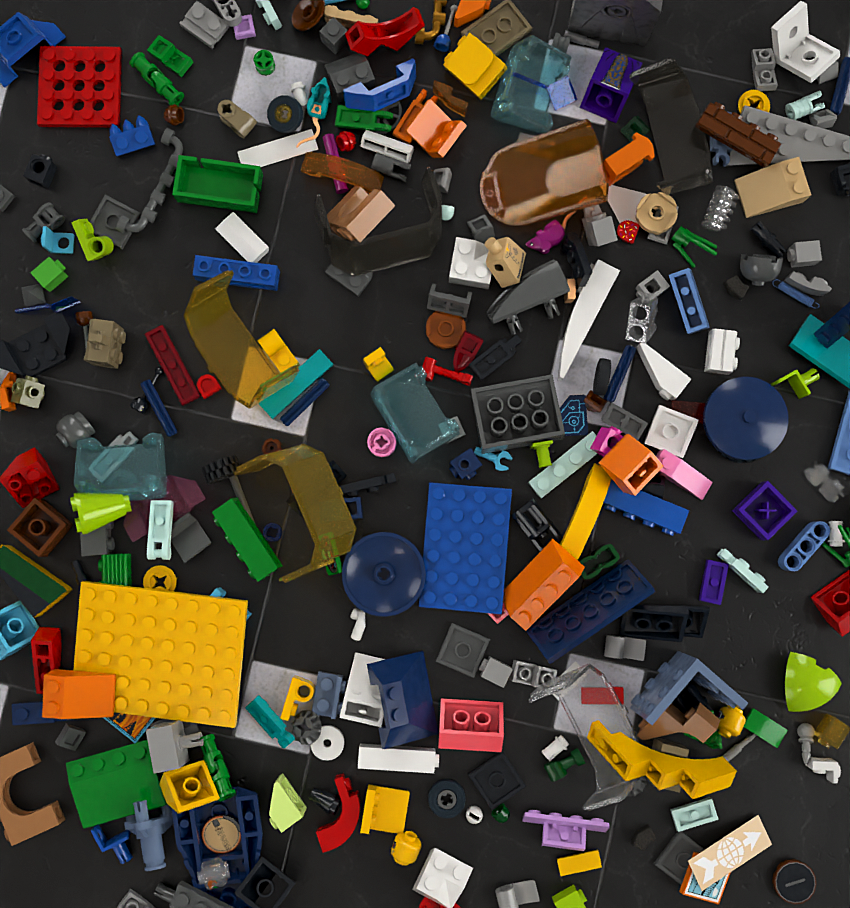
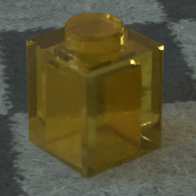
M826 713L816 728L814 735L819 738L817 742L827 749L830 746L838 749L849 733L850 727L836 717Z

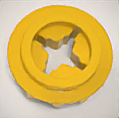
M749 90L743 93L738 100L737 110L741 114L743 106L750 107V103L753 105L759 102L756 109L769 112L770 101L763 92Z
M161 565L154 566L146 572L143 586L149 589L174 591L177 587V578L170 568ZM156 577H166L165 581L163 582L165 584V587H155L158 582L156 580Z

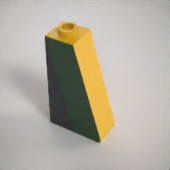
M0 545V576L33 618L43 615L73 590L69 585L13 546Z

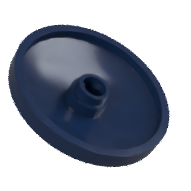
M737 377L724 382L711 393L704 407L703 425L708 439L721 453L738 460H753L768 455L782 442L788 428V411L782 396L772 385L754 377Z
M378 532L363 537L351 547L343 562L342 582L347 596L359 609L371 615L392 616L407 610L417 601L425 584L426 570L420 552L414 544L398 534Z

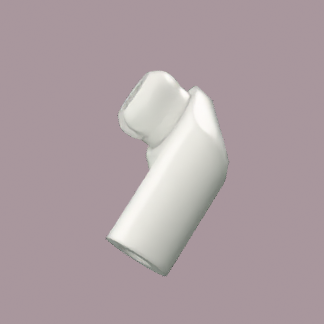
M354 608L350 617L357 621L351 638L359 641L366 627L365 612Z

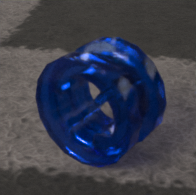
M269 523L263 529V536L268 541L275 542L282 537V528L276 523ZM270 527L278 529L277 537L268 536L267 531L270 532L268 530Z

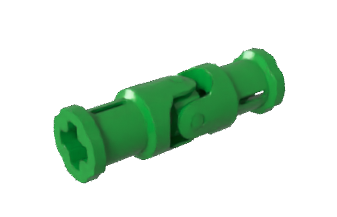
M138 52L131 58L130 66L136 68L141 73V77L150 86L156 88V92L159 95H163L169 101V105H179L182 102L184 93L179 92L173 86L172 81L165 77L155 64H151L145 58L143 52Z
M214 734L203 736L200 738L204 740L203 746H200L204 755L202 759L207 765L220 797L218 801H225L235 796L236 791L232 789L229 781L230 775L222 753L215 744Z

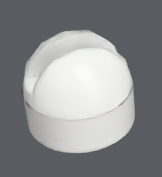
M470 806L467 809L466 818L471 824L481 822L483 813L478 806ZM470 812L478 816L479 819L477 820L474 817L470 816Z

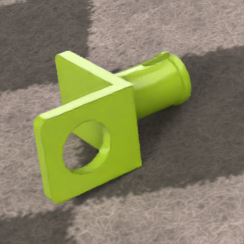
M811 368L802 375L799 374L798 370H795L770 385L774 386L787 379L798 398L801 399L811 394L807 385L819 380L820 376L818 373L811 377L812 374L818 372L814 368Z
M553 440L530 445V449H534L537 452L539 468L552 465L548 447L553 444Z

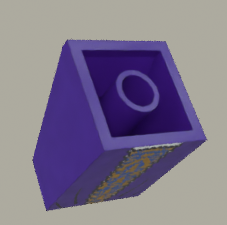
M605 47L579 108L617 123L642 66V62Z

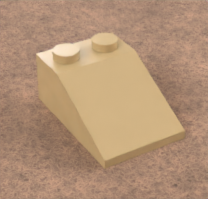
M799 157L778 162L734 180L746 218L803 203L811 196Z

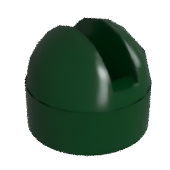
M502 803L493 809L491 816L499 823H504L510 817V812Z

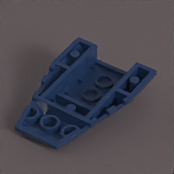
M232 787V789H235L236 795L225 801L220 802L217 800L179 814L172 809L176 845L179 852L182 853L186 869L190 872L193 886L234 908H252L238 897L235 892L260 859L263 831L258 793L242 787ZM219 815L233 818L239 824L241 842L238 847L224 854L210 851L204 845L201 837L204 824L210 818ZM215 879L217 883H213L216 885H213L211 890L208 886V881Z

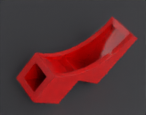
M413 7L405 14L382 23L357 21L345 35L352 51L368 57L381 44L398 51L425 24L419 9Z

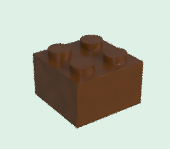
M34 498L7 531L38 557H47L74 524L44 499Z

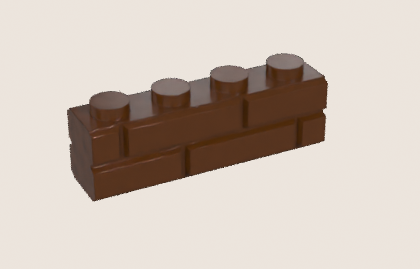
M710 102L696 123L695 128L762 167L769 166L782 144L777 141L778 137L771 133L764 134L760 131L761 128L751 122L747 124L742 121L743 117L735 112L730 114L724 110L725 107L722 104Z

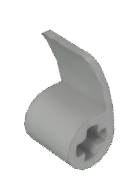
M606 635L604 656L644 661L646 640Z
M534 880L504 885L495 890L499 908H519L518 905L540 901Z

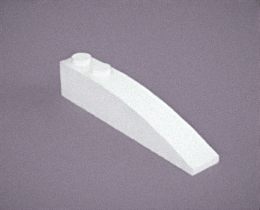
M599 259L595 265L592 263L590 265L592 274L586 286L578 287L576 291L579 293V296L569 317L563 337L557 379L559 381H562L620 272V270Z

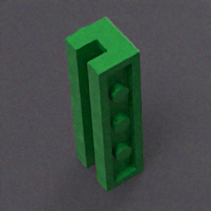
M238 497L231 498L212 512L214 522L218 527H222L226 533V540L229 544L234 545L237 550V557L241 562H245L249 568L247 571L252 579H256L259 582L283 566L244 509Z

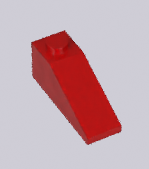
M39 627L31 639L36 694H43L44 674L54 669H60L62 650L60 628Z

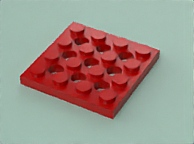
M40 46L37 125L39 127L110 128L111 124H114L120 128L122 49L120 47ZM58 64H65L64 70L56 71ZM78 64H85V69L83 71H76V66ZM98 64H105V69L97 72L96 66ZM62 82L65 84L61 91L55 90V86L58 83ZM78 83L85 84L84 89L81 91H76L75 86ZM98 83L105 84L102 91H95V86ZM63 102V108L55 110L54 106L56 103ZM83 102V109L79 111L74 110L76 103ZM97 103H104L102 110H94V106Z

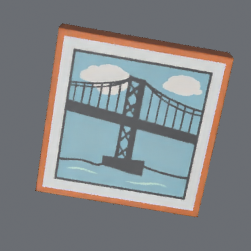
M693 852V855H692L691 858H693L694 856H696V855L699 854V853H698V852ZM689 865L679 892L682 895L719 904L730 873L701 891Z

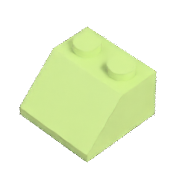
M283 773L279 775L274 783L269 811L270 823L282 833L300 820L307 809Z

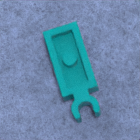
M260 695L245 707L272 739L275 737L278 739V743L282 748L285 749L295 740V737L285 730L287 726L280 719V716L270 708L267 701L262 699Z

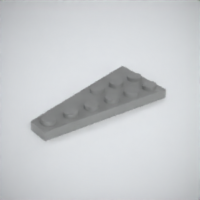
M746 105L742 108L740 114L743 117L742 121L747 124L751 122L761 128V132L766 135L771 133L777 136V141L782 143L770 164H776L799 157L801 162L850 160V136ZM733 149L728 154L730 162L727 166L757 164Z

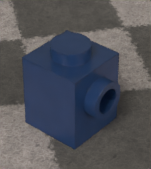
M470 448L450 461L451 467L449 470L455 478L459 476L461 480L463 478L469 480L477 474L475 470L480 468L482 464Z

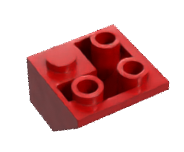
M35 447L17 456L0 476L1 484L22 508L28 506L34 498H43L59 490V485L46 460Z

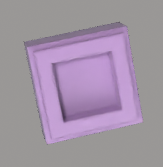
M251 14L242 16L241 23L234 27L236 40L256 36Z

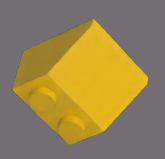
M204 760L164 772L159 783L166 803L178 814L217 801L220 798Z

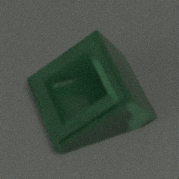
M634 116L621 130L630 142L634 141L631 137L636 132L645 136L651 131L639 116Z

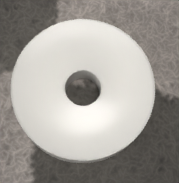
M321 726L319 738L310 744L311 750L319 759L333 760L341 754L344 748V736L335 726ZM325 739H329L331 741L330 746L324 745Z

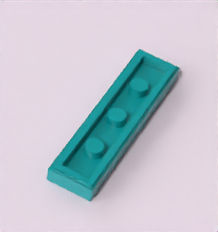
M319 349L262 400L259 405L274 420L334 364Z

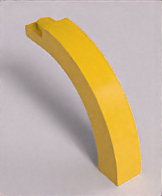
M594 463L586 478L580 499L560 543L576 560L579 559L590 536L611 482V477L596 463Z

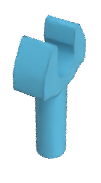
M477 446L474 451L475 455L492 461L495 465V470L506 471L509 469L505 465L500 464L501 458L512 460L511 455L507 451L502 450L498 454L492 452L482 454L481 448Z

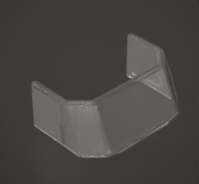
M586 664L541 684L530 694L529 702L553 693L558 696L595 769L597 790L583 805V809L591 811L624 800L639 778L625 781L587 739L592 722L599 720L611 734L622 732L636 742L639 740L627 716L629 712L626 706H622L612 684L608 683L605 675L591 664Z

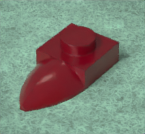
M464 330L455 347L456 351L453 359L455 372L462 371L474 360L483 343L482 338Z

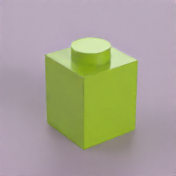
M574 884L552 896L556 908H586L584 902L587 899L581 889L577 891Z

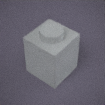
M820 241L795 242L787 251V259L791 262V267L812 266L822 261Z
M489 656L487 660L483 659L479 670L481 671V677L504 688L513 668Z

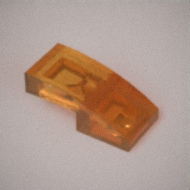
M434 80L433 93L450 110L465 117L469 103L454 97L453 87Z

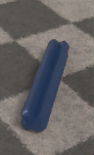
M845 57L842 60L830 106V111L836 115L842 112L850 81V57Z
M631 345L625 347L607 392L604 395L605 401L610 403L615 401L636 352L635 347Z
M324 378L319 379L280 417V421L285 426H289L329 387V383Z
M147 379L141 382L140 385L167 436L175 435L177 429L151 380Z

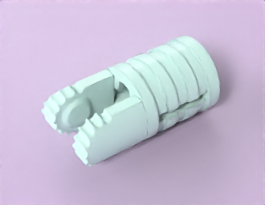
M819 90L785 106L787 117L797 120L825 108L824 103H818L813 106L811 102L822 96L821 91Z

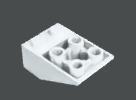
M355 652L339 718L381 727L384 714L379 686L370 685L367 664L385 659Z

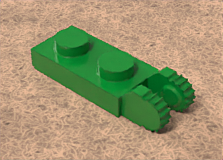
M338 105L335 126L338 128L390 132L391 125L377 123V117L393 119V113L380 110L374 112L350 109L346 106Z

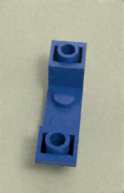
M410 59L397 65L396 79L370 91L361 82L343 89L345 106L350 109L375 112L410 96L416 79L415 60Z

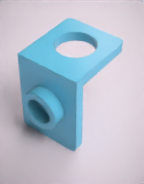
M43 226V233L41 235L42 247L50 253H74L75 235L73 233H54L47 226ZM61 238L69 240V246L65 249H61L58 246Z

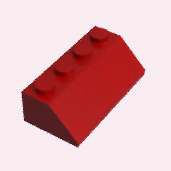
M848 570L811 596V600L828 624L842 637L850 632V570Z

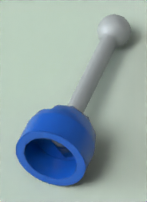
M452 5L450 8L451 14L444 34L438 35L435 39L434 47L441 52L449 51L451 40L448 32L454 14L458 9L457 5Z

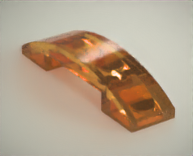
M306 152L301 168L302 173L318 178L323 175L360 186L366 193H371L374 189L380 190L384 176L356 162L314 152Z

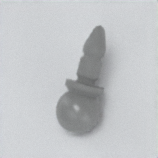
M802 723L797 729L800 737L798 742L802 743L803 761L805 764H808L811 757L810 744L814 743L812 738L814 737L815 730L812 725Z

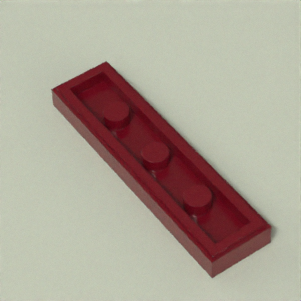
M160 325L145 333L144 335L181 405L185 406L200 398L201 395L164 325Z

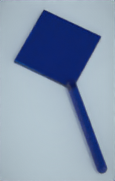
M513 72V76L546 89L555 111L578 100L568 75L546 85Z
M70 296L53 304L15 309V313L49 308L57 313L81 302Z

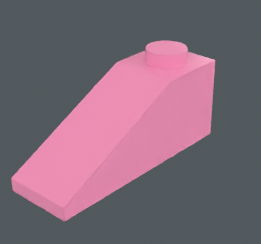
M662 449L658 451L656 457L663 467L657 474L664 476L665 479L703 500L713 482L667 450Z

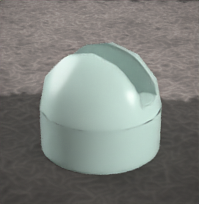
M438 205V216L444 221L451 219L454 214V207Z

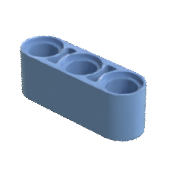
M822 521L808 523L779 556V567L785 571H798L829 536L830 528L827 523ZM815 526H819L821 530L819 536H816L814 533ZM802 541H805L807 544V549L804 552L800 547ZM790 556L794 560L792 567L787 565V559Z

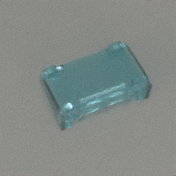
M534 35L516 43L510 51L506 63L508 69L502 76L491 110V117L540 134L549 132L553 121L552 116L547 111L557 79L568 74L572 57Z
M417 363L374 386L371 391V398L412 464L460 434L458 423L454 419L451 420L444 416L425 385L427 374L422 366L419 367Z
M149 433L144 436L143 444L103 447L94 438L77 440L74 486L79 493L128 495L129 501L165 497L167 495L164 438L162 434Z

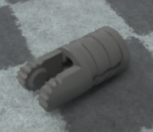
M377 152L371 170L387 174V176L406 182L407 177L401 173L393 172L395 165L403 169H410L411 164L386 157Z

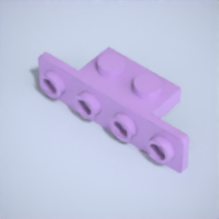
M538 810L525 812L522 820L523 822L543 824L542 846L578 851L585 850L586 830L606 832L609 829V823L604 822L603 819L592 818L591 820H583V817L576 815L568 818L562 817V814L559 813L545 815L541 814Z

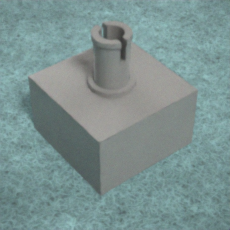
M180 720L159 723L146 730L154 774L181 768L190 761L188 748L203 746L204 740L200 739V737H203L201 732L185 735L183 722Z

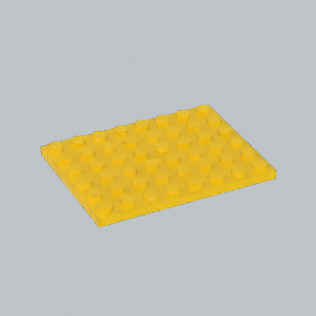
M82 581L73 670L116 674L114 712L235 728L237 725L248 600Z

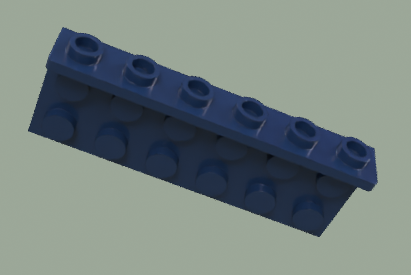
M627 559L607 574L601 576L597 581L585 587L581 592L568 599L565 603L550 611L546 616L533 623L526 632L548 663L551 664L652 595L655 590L631 561Z

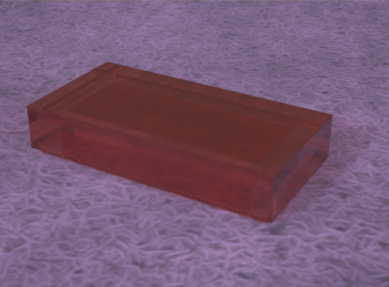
M672 400L671 409L698 419L697 424H703V412L706 403Z

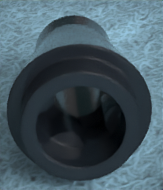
M316 788L312 790L309 796V800L313 801L328 815L330 813L335 815L341 804V799L337 794Z

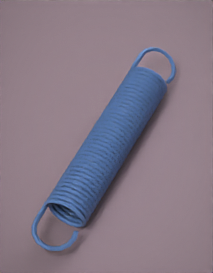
M782 281L776 287L806 306L813 307L814 299Z

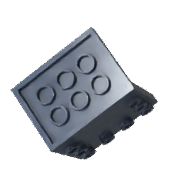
M677 651L668 663L664 662L659 667V674L647 681L644 686L646 689L642 694H637L632 699L630 709L653 725L691 679L699 686L707 688V693L714 699L727 706L729 705L733 709L738 707L743 710L748 702L699 659Z

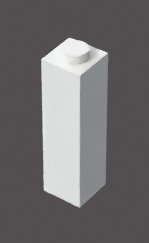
M360 743L358 769L434 773L435 767H439V754H435V748L394 746L382 749L381 745Z

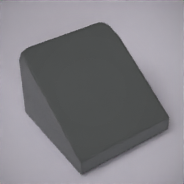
M485 214L467 222L474 240L483 243L489 238L495 237L493 226Z

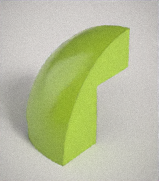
M790 652L785 676V695L788 710L792 712L808 711L818 708L831 700L842 684L838 676L830 668L823 669L817 666L814 658Z

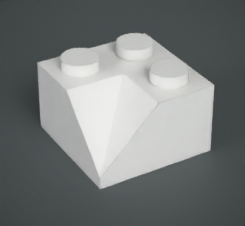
M456 237L449 283L489 289L492 273L486 265L489 250L485 247V244L476 240Z
M433 848L430 850L412 890L446 908H452L464 890L473 868L437 848Z

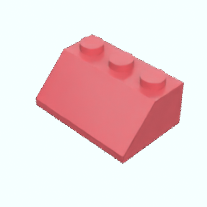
M441 698L438 748L502 752L504 738L503 702Z

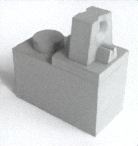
M596 199L583 202L584 218H582V223L588 245L601 246L617 241L612 216H606V213L601 211Z

